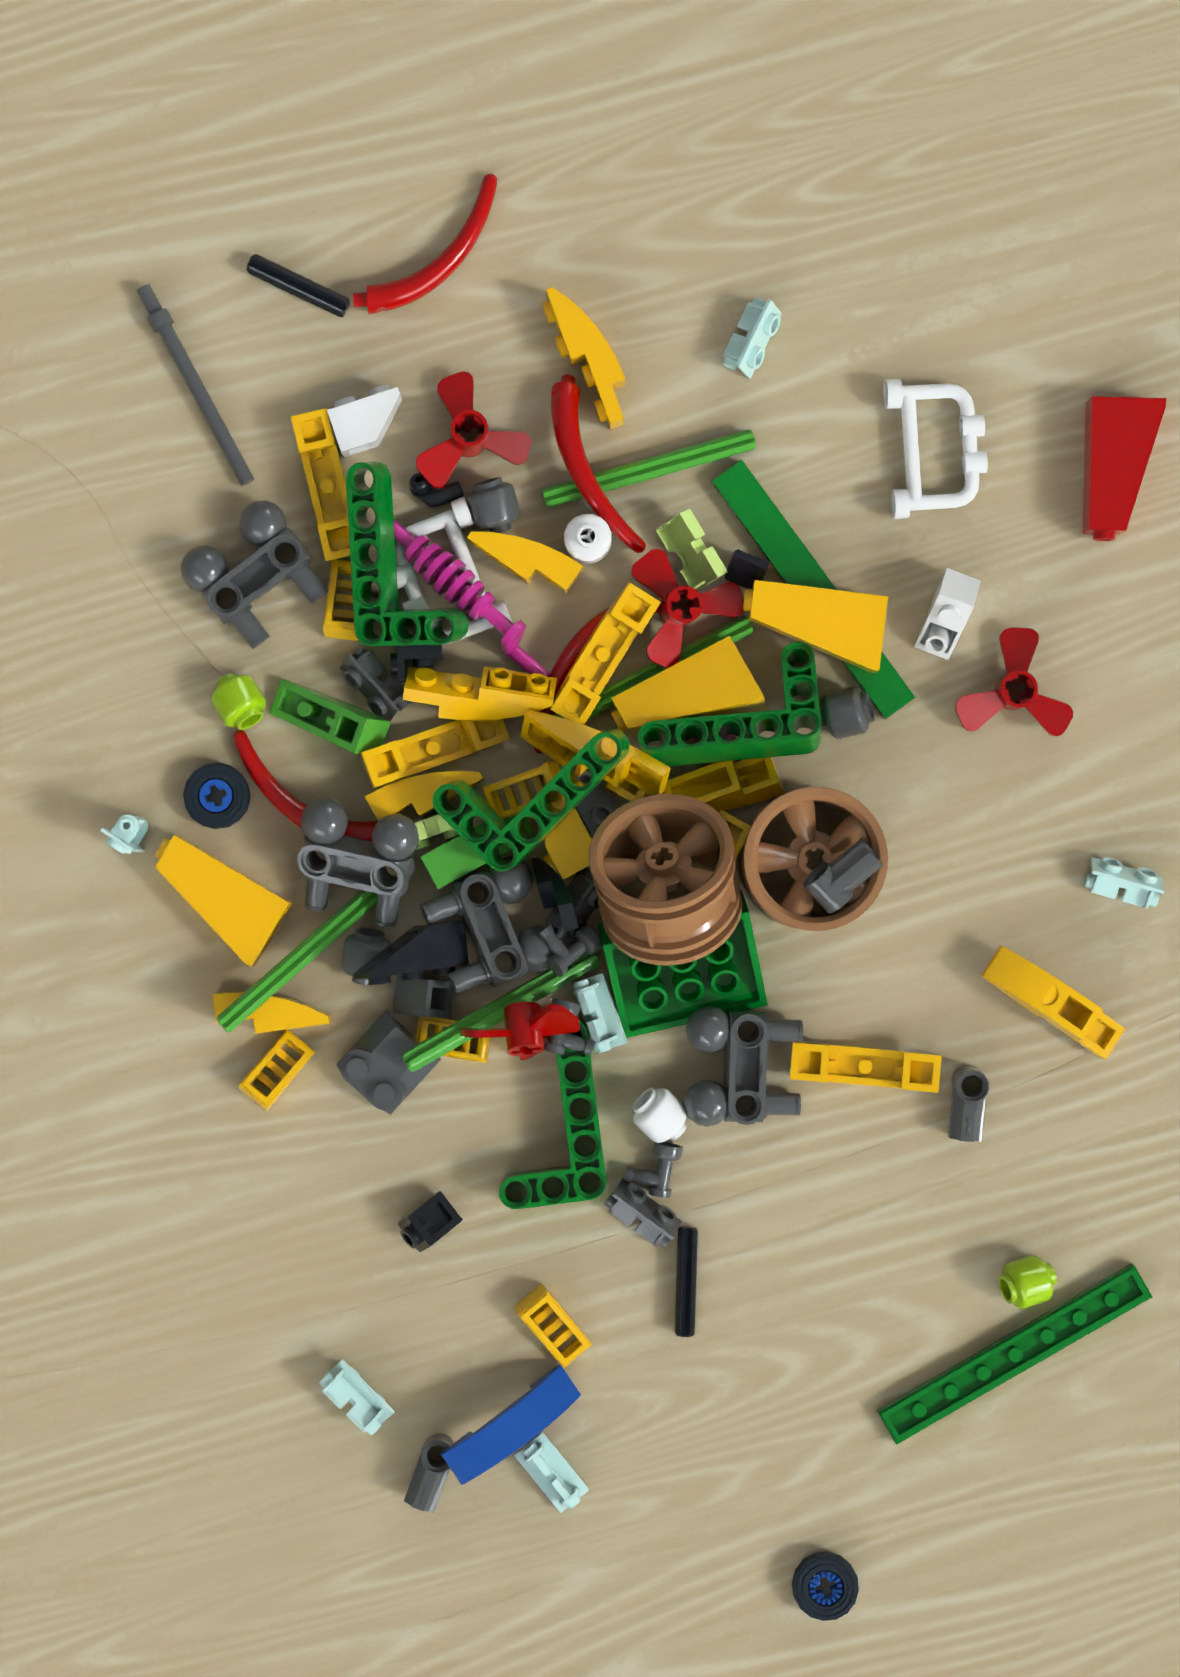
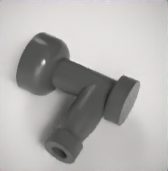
M550 924L538 932L553 954L547 959V964L560 977L568 971L567 967L584 953L593 955L602 949L601 939L587 925H583L575 932V942L568 948L554 933V929Z
M552 998L551 1004L561 1005L575 1016H578L581 1005L557 998ZM569 1033L549 1036L548 1043L544 1042V1051L564 1055L565 1048L583 1051V1053L591 1055L595 1041L585 1040Z
M654 1142L653 1154L659 1158L656 1172L627 1166L624 1181H635L650 1186V1195L670 1198L672 1190L668 1187L673 1161L681 1158L683 1146L670 1142Z

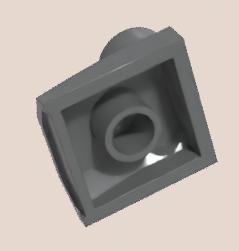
M385 1010L336 1065L344 1079L372 1105L391 1115L437 1065L441 1058L439 1057L415 1072H411L405 1065L402 1054L421 1042L393 1018L390 1011Z

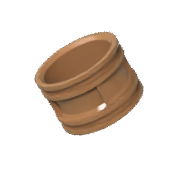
M826 787L797 789L767 803L755 814L748 824L750 828L744 846L739 853L741 879L754 904L771 919L783 925L807 931L831 930L844 926L860 917L878 897L888 869L887 844L883 831L874 815L854 797ZM814 803L830 806L847 817L833 831L831 836L824 832L816 831ZM781 811H783L786 820L797 836L791 842L788 849L760 842L767 825ZM862 839L873 849L882 861L883 866L853 890L852 897L843 907L833 913L811 916L814 897L803 886V882L817 866H813L812 869L806 866L808 863V858L805 856L806 852L809 850L813 853L817 849L821 852L819 856L820 861L830 864L842 852L848 850L858 840ZM788 868L790 875L796 881L784 897L781 905H779L764 888L759 874Z
M679 794L650 795L633 800L616 809L597 828L589 847V866L594 887L598 894V904L605 932L611 942L621 952L644 963L678 965L695 961L712 953L732 935L742 913V894L738 873L735 869L736 859L731 831L724 818L714 808L703 801ZM692 861L704 864L712 870L691 867ZM637 878L647 884L638 899L619 890L622 885ZM681 884L691 892L682 897L667 900V893L675 891Z

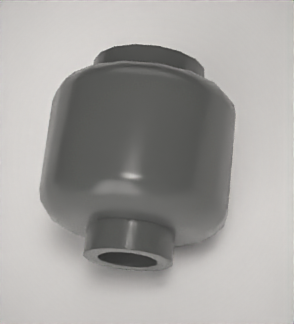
M501 477L487 479L474 484V490L468 495L467 501L475 526L480 529H489L490 532L502 533L512 529L510 522L516 520L520 515V508L513 485L508 482H502Z
M844 688L829 692L824 696L823 707H820L822 730L828 729L834 738L842 739L863 734L868 730L869 723L874 722V711L868 693L863 694L859 688Z
M358 928L355 933L346 937L341 966L346 974L352 976L354 983L369 985L368 978L354 979L353 973L391 944L385 938V933L373 928Z

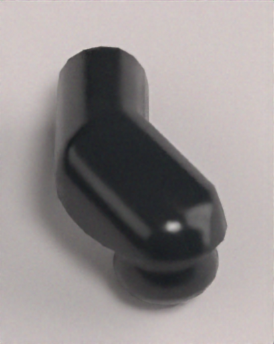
M420 473L414 474L409 481L412 495L430 507H438L464 497L459 480L448 483L440 489L430 486Z

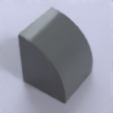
M396 976L393 1012L422 1017L450 1018L453 988L450 981L432 978L402 981L401 976Z

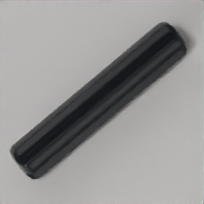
M253 254L249 259L246 268L249 274L338 317H344L350 306L348 297L258 254Z
M691 1226L679 1227L677 1238L675 1334L680 1337H691L695 1334L698 1230Z

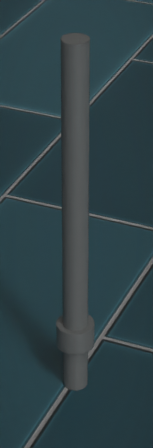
M150 284L140 287L137 293L150 315L147 319L154 332H159L241 486L252 482L254 477L172 327L174 321L167 308H162Z

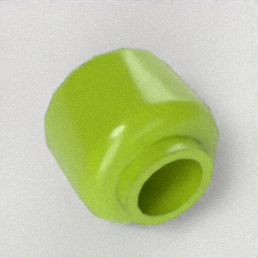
M230 673L217 681V688L211 696V701L226 726L245 730L260 722L264 716L263 711L266 707V700L252 677L248 675L236 676L234 673Z
M1035 1255L1006 1264L1002 1270V1275L998 1278L999 1289L1004 1300L1009 1304L1013 1303L1014 1306L1020 1309H1025L1051 1299L1053 1285L1057 1283L1056 1273L1051 1264H1045L1041 1258Z

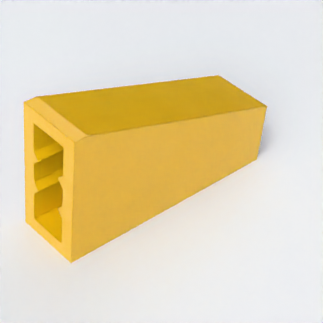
M754 580L752 589L745 588L743 610L749 611V621L797 642H804L811 648L864 671L877 673L880 669L888 596Z
M730 636L611 698L616 708L611 713L615 724L621 732L627 730L633 741L638 740V731L641 726L650 721L767 710L764 695Z
M173 835L171 840L165 838L155 854V857L159 859L155 868L245 964L250 967L256 966L293 902L183 837Z

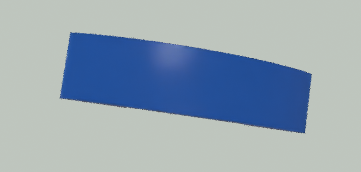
M560 1364L530 1385L531 1390L474 1433L469 1431L440 1453L461 1485L481 1475L521 1448L556 1420L581 1396Z

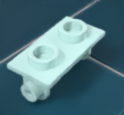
M754 297L752 303H747L737 327L748 333L746 337L733 333L722 355L725 358L723 362L725 367L731 370H736L738 367L749 379H751L755 369L761 366L765 356L766 345L770 337L776 334L780 326V316L782 313L770 299L765 302Z
M123 815L112 829L102 828L100 830L109 836L105 842L123 854L125 852L131 854L132 852L145 851L139 843L148 831V823L141 816Z
M1102 857V859L1090 858L1092 874L1087 873L1084 887L1090 888L1091 893L1115 899L1119 887L1125 889L1122 896L1123 902L1146 909L1149 906H1157L1160 893L1164 894L1165 892L1162 877L1158 873L1145 867H1138L1137 870L1123 866L1120 861L1110 857Z
M601 973L571 983L574 990L572 991L573 995L576 996L578 1004L581 1005L580 1010L590 1040L595 1041L594 1052L599 1054L613 1047L628 1043L605 974Z
M343 1359L330 1369L319 1382L323 1387L321 1392L339 1409L348 1401L353 1405L345 1415L362 1433L367 1431L372 1436L381 1427V1424L395 1412L386 1403L385 1399L376 1393L360 1377L359 1373Z
M544 1432L540 1433L514 1455L560 1513L567 1508L569 1510L574 1508L581 1501L580 1497L589 1491L587 1485Z

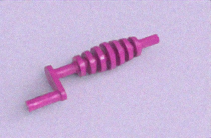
M394 519L395 540L405 548L404 558L409 563L415 561L413 568L418 574L425 572L423 579L428 585L435 582L433 591L438 595L446 592L444 599L450 603H454L459 599L456 607L463 612L472 607L469 612L470 617L475 620L484 617L504 635L501 640L502 654L507 658L510 657L529 674L539 673L549 677L550 673L519 646L527 625L521 620L513 624L498 611L493 604L495 597L490 592L481 596L485 586L480 580L472 584L475 580V575L470 569L464 572L466 564L460 559L453 562V554L448 551L440 554L442 551L441 546L436 543L428 546L429 538L424 535L414 537Z

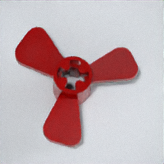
M466 371L443 378L437 386V394L453 418L450 439L422 452L416 459L418 472L433 488L440 489L447 484L461 457H475L486 449L514 465H522L527 461L532 440L527 433L488 431L485 417L473 410L474 380L473 376ZM464 428L466 433H471L473 428H476L479 434L476 435L473 442H465V439L456 432Z
M661 549L650 550L636 561L631 568L633 579L661 598L658 608L659 616L664 624L646 647V656L651 662L665 669L679 663L683 627L696 620L701 613L726 617H738L744 613V599L741 589L736 583L726 582L701 594L690 586H679L665 551ZM681 597L687 599L689 615L682 617L683 612L681 609L673 611L671 602H678Z
M1011 627L1005 629L999 636V642L1007 675L998 680L995 690L965 695L956 701L955 711L962 727L966 731L973 732L978 730L1002 708L1018 710L1025 707L1049 735L1054 737L1062 735L1073 719L1071 706L1038 694L1037 681L1028 673L1039 642L1038 633L1031 628ZM1012 681L1015 686L1021 683L1024 685L1027 691L1020 692L1019 697L1022 700L1014 702V699L1008 693L1007 683Z
M517 1002L509 1004L503 1009L505 1028H460V1036L471 1038L506 1037L507 1053L512 1056H520V1060H527L545 1050L544 1042L548 1043L549 1036L578 1032L580 1025L578 1017L561 1005L548 1004L541 1010V1005L536 1002Z

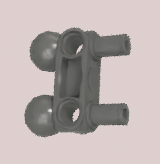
M266 500L255 501L243 510L239 520L240 531L245 540L251 545L260 548L230 572H228L227 561L224 555L216 548L207 545L197 546L189 550L181 563V576L184 582L192 590L201 592V596L222 623L233 624L252 649L256 648L270 636L250 611L251 605L285 578L287 580L292 579L311 604L328 592L309 566L311 555L291 529L287 528L286 517L282 509L275 503ZM283 543L292 544L296 549L295 559L288 564H282L276 558V550ZM225 588H231L237 594V602L230 609H223L217 602L218 593Z
M320 798L310 802L304 808L301 817L302 831L305 836L303 848L297 857L301 873L307 878L305 908L313 911L325 910L328 904L329 883L378 894L375 923L383 927L395 926L398 920L400 897L408 892L409 879L415 870L411 854L416 850L419 841L417 826L409 817L402 814H390L382 817L375 824L372 832V842L344 836L348 825L347 812L342 805L330 798ZM316 851L324 854L326 860L321 859ZM386 866L393 868L397 876L391 875L387 871Z
M505 857L502 859H504L505 861H511L513 857ZM523 861L507 871H497L490 867L488 871L484 870L454 882L451 885L452 888L449 889V893L420 904L427 924L457 913L464 920L478 958L477 962L448 973L450 984L456 994L485 982L495 987L527 974L528 971L539 973L550 969L547 959L553 954L545 940L538 934L544 927L538 925L528 927L516 937L503 903L512 904L520 902L527 897L532 889V872ZM471 884L479 885L484 891V899L480 904L473 903L468 898L467 890ZM499 953H505L511 958L512 966L507 973L500 972L495 965V959Z
M714 1006L701 1007L692 1013L686 1026L687 1038L691 1045L701 1052L712 1053L724 1048V1082L721 1085L717 1081L703 1080L690 1087L685 1095L684 1108L691 1121L705 1127L717 1125L723 1120L725 1122H738L739 1124L749 1125L755 1122H763L767 1115H800L801 1097L799 1093L767 1092L766 1065L767 1045H769L770 1041L802 1042V1020L770 1019L765 1012H752L744 1009L728 1011L726 1013ZM744 1021H753L755 1026L753 1035L747 1039H740L737 1032L740 1024ZM743 1095H750L753 1101L751 1108L746 1112H737L735 1104L738 1098Z

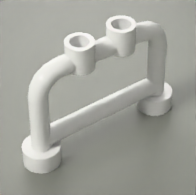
M885 379L883 384L885 408H901L907 489H894L891 491L893 519L909 518L910 511L948 509L967 505L978 492L979 474L987 473L988 469L986 451L977 450V437L985 435L984 415H975L972 397L966 389L959 385L942 383L902 386L901 379ZM952 398L957 401L960 407L959 432L962 438V471L965 477V485L958 493L922 495L915 400Z
M465 497L451 501V510L405 528L414 537L427 535L445 528L456 559H460L466 564L464 572L470 569L475 575V580L472 584L480 580L461 531L463 528L474 525ZM395 540L398 589L404 587L409 601L402 603L403 608L429 609L420 589L414 568L404 558L405 548ZM504 600L493 603L494 607L512 622ZM480 617L477 620L472 619L468 621V632L462 639L494 626L484 617ZM409 618V623H413L414 621ZM451 628L443 630L444 633L449 636Z

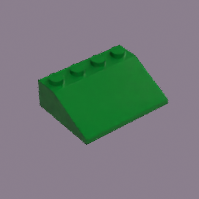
M742 890V913L732 935L712 953L684 964L654 965L633 959L621 952L611 942L605 932L603 923L598 924L619 1018L626 1038L686 1025L692 1013L701 1007L714 1006L727 1013L728 1011L750 1010L768 1006L750 914Z

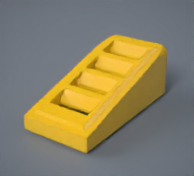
M332 560L323 624L324 636L327 638L359 641L355 634L354 611L335 609V604L353 606V595L336 594L337 589L352 591V581L338 579V574L351 575V561ZM333 619H334V620H343V621H352L353 623H350V622H341V621H333Z
M554 761L482 787L487 803L502 819L517 815L533 799L527 779H532L538 794L544 787L541 774L544 775L545 781L548 783L560 769L558 763ZM517 783L524 804H519L512 784ZM501 788L504 789L510 809L506 811L498 789ZM553 790L549 798L550 803L564 797L560 792Z
M419 1016L416 1039L420 1042L427 1039L429 1024L436 1025V1034L443 1030V1026L449 1027L459 1020ZM491 1037L478 1038L477 1052L469 1051L470 1039L463 1043L462 1050L453 1049L443 1056L487 1063Z
M286 1029L239 1084V1089L267 1112L315 1054V1051ZM285 1043L301 1056L298 1061H295L281 1049ZM275 1055L291 1067L288 1073L272 1061ZM266 1067L281 1079L278 1085L262 1072ZM256 1079L272 1091L268 1096L253 1085Z
M540 1284L515 1305V1310L520 1318L563 1368L592 1345L591 1341L543 1284ZM547 1302L545 1306H543L539 1311H537L533 1316H531L536 1310H538L543 1304ZM555 1312L557 1316L541 1328L539 1324ZM565 1323L567 1327L551 1340L548 1336ZM574 1334L577 1339L560 1351L558 1347Z

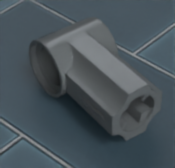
M860 839L832 863H823L815 868L805 878L803 886L828 913H833L843 907L852 897L853 890L880 869L883 863L873 849Z
M965 1065L953 1073L951 1080L953 1094L948 1138L966 1142H981L985 1099L989 1091V1081L977 1067ZM970 1075L978 1076L979 1086L975 1091L966 1093L961 1090V1084L965 1077Z
M437 1433L431 1435L425 1441L404 1498V1502L411 1505V1507L421 1511L434 1512L450 1468L445 1460L440 1462L433 1460L429 1456L428 1450L436 1445L447 1449L454 1443L451 1437L446 1434Z

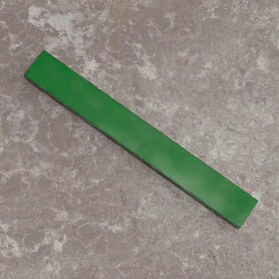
M742 459L712 480L713 486L785 584L837 590ZM881 652L880 669L877 673L864 671L842 661L862 690L869 694L871 702L884 720L916 698L883 652Z
M1131 1263L881 1407L877 1412L897 1445L1152 1298V1295L1135 1265Z

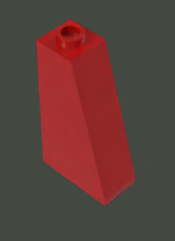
M1092 396L1086 402L1083 534H1093V540L1114 541L1115 535H1120L1127 530L1166 408V398Z

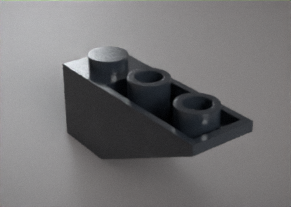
M464 920L413 926L353 973V978H368L369 985L391 983L390 975L401 974L402 981L424 978L423 971L433 969L434 976H441L456 971L455 966L469 965Z

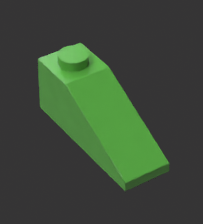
M281 679L269 712L354 754H360L383 745L391 721L366 709L286 679Z

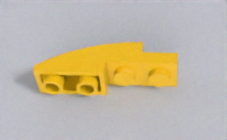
M554 287L546 289L547 301L542 302V306L548 323L556 322L560 335L554 337L561 358L568 356L571 366L586 362V365L581 367V371L587 387L594 386L599 400L593 401L599 421L604 422L607 420L610 430L624 425V417L614 389L625 386L626 379L610 345L597 326L574 302Z
M484 666L482 678L472 677L463 673L453 674L434 671L430 668L409 667L403 700L439 706L438 718L474 721L499 720L525 715L529 709L540 711L553 706L557 678L547 677L539 673L529 674L510 671L501 667L491 668Z
M999 946L981 974L982 978L1037 1017L1044 1018L1101 1059L1106 1060L1125 1031L1124 1027L1102 1012L1103 1009L1004 946Z

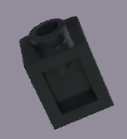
M443 644L397 646V653H390L391 675H398V682L405 683L407 678V661H413V667H435V660H444Z
M439 1191L410 1215L402 1219L398 1225L402 1229L401 1236L411 1248H416L419 1252H422L431 1247L463 1219L443 1193Z

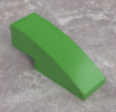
M516 815L503 820L508 824ZM526 817L524 821L525 830L530 835L536 836ZM486 822L474 827L475 831L484 835L487 830ZM460 835L420 856L437 889H441L487 864ZM501 843L499 855L502 856L512 850L511 847Z

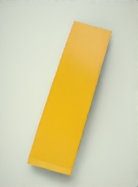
M529 709L524 716L520 737L565 766L592 737L602 731L569 719ZM605 737L601 743L602 751L605 755L614 757L617 753V745L614 740ZM629 744V751L626 757L604 779L617 788L625 780H628L647 794L657 795L665 791L671 768ZM578 764L575 774L580 776L588 767Z

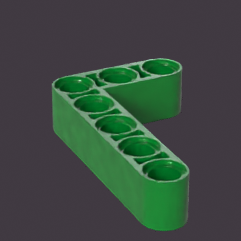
M381 462L355 463L346 474V492L356 637L367 646L441 645L461 640L468 632L469 623L465 614L459 609L399 610L391 474L387 466ZM367 470L373 476V483L370 488L364 480ZM369 507L375 513L373 525L367 521L366 517ZM371 545L376 548L378 554L375 563L369 558L368 554ZM373 582L377 584L380 591L377 600L371 594ZM444 617L451 623L449 636L442 630L441 625ZM409 618L416 624L414 636L407 629ZM375 619L379 621L382 627L380 637L373 631Z
M796 641L785 646L782 651L781 666L785 709L650 721L641 726L638 731L639 749L667 766L803 755L814 752L820 746L822 736L813 649L804 642ZM795 662H803L806 664L805 666L800 668L791 666V664ZM797 695H806L809 697L808 699L803 701H797L794 699V697ZM800 728H809L813 730L808 734H800L796 732ZM764 731L775 733V735L768 738L759 736ZM728 734H734L738 736L735 740L725 741L722 739V737ZM694 737L701 739L698 743L695 744L685 743V741L688 738ZM652 741L663 742L659 747L647 746Z
M608 729L592 737L508 824L469 784L460 780L451 781L437 788L433 794V806L437 813L490 867L497 871L510 870L520 864L626 757L629 751L628 738L617 729ZM605 737L611 738L617 745V753L614 757H609L602 751L601 743ZM578 764H583L590 770L591 778L587 784L580 782L576 777L575 770ZM449 789L456 791L460 796L461 802L458 808L452 807L447 801ZM553 790L560 792L564 797L565 805L562 810L554 808L550 803L549 798ZM475 816L481 817L486 822L487 830L484 835L477 833L473 828ZM526 817H531L537 821L539 832L536 836L530 835L525 830L524 821ZM501 843L509 845L513 850V859L511 861H505L499 855Z
M579 1019L582 1033L581 1038L587 1040V1028L582 1020ZM565 1048L564 1055L556 1054L570 1165L508 1174L500 1185L499 1196L502 1203L510 1209H525L593 1200L600 1197L606 1188V1172L591 1056L583 1053V1051ZM579 1061L584 1064L586 1074L581 1080L573 1081L566 1076L565 1067L569 1062ZM576 1098L588 1100L591 1105L589 1114L584 1117L574 1116L569 1108L571 1102ZM589 1135L595 1140L596 1146L591 1153L582 1154L575 1149L574 1142L579 1136ZM586 1172L596 1173L601 1180L599 1186L591 1191L583 1189L579 1183L581 1175ZM551 1176L559 1178L563 1182V1190L557 1195L547 1194L542 1187L546 1178ZM514 1181L523 1183L527 1190L526 1196L520 1200L511 1199L506 1193V1186Z

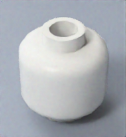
M581 514L574 517L567 524L564 532V546L567 553L575 561L582 564H593L602 560L608 554L611 547V531L608 524L601 517L594 514ZM588 531L587 535H581L582 532ZM592 532H593L594 535H595V539H594V540H592L591 537H590L591 534H592ZM587 539L589 543H585L582 540Z
M649 1088L634 1102L632 1107L634 1111L633 1122L653 1142L662 1143L668 1139L675 1141L686 1130L685 1120L687 1113L684 1104L665 1088L655 1090Z

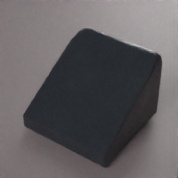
M737 549L731 558L727 568L728 572L724 575V578L741 587L752 589L754 580H763L769 564L765 560Z

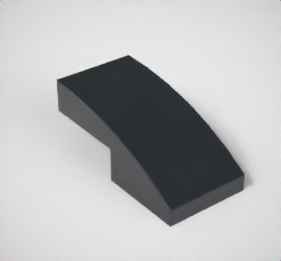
M539 857L532 858L531 862L543 910L558 906L564 932L579 928L569 891L561 877Z

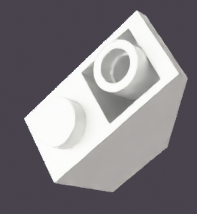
M390 385L379 386L370 390V396L359 400H355L354 396L346 397L334 402V408L327 410L344 458L380 445L402 402L398 387L391 389Z
M946 568L930 603L915 642V648L949 660L975 606L981 580Z

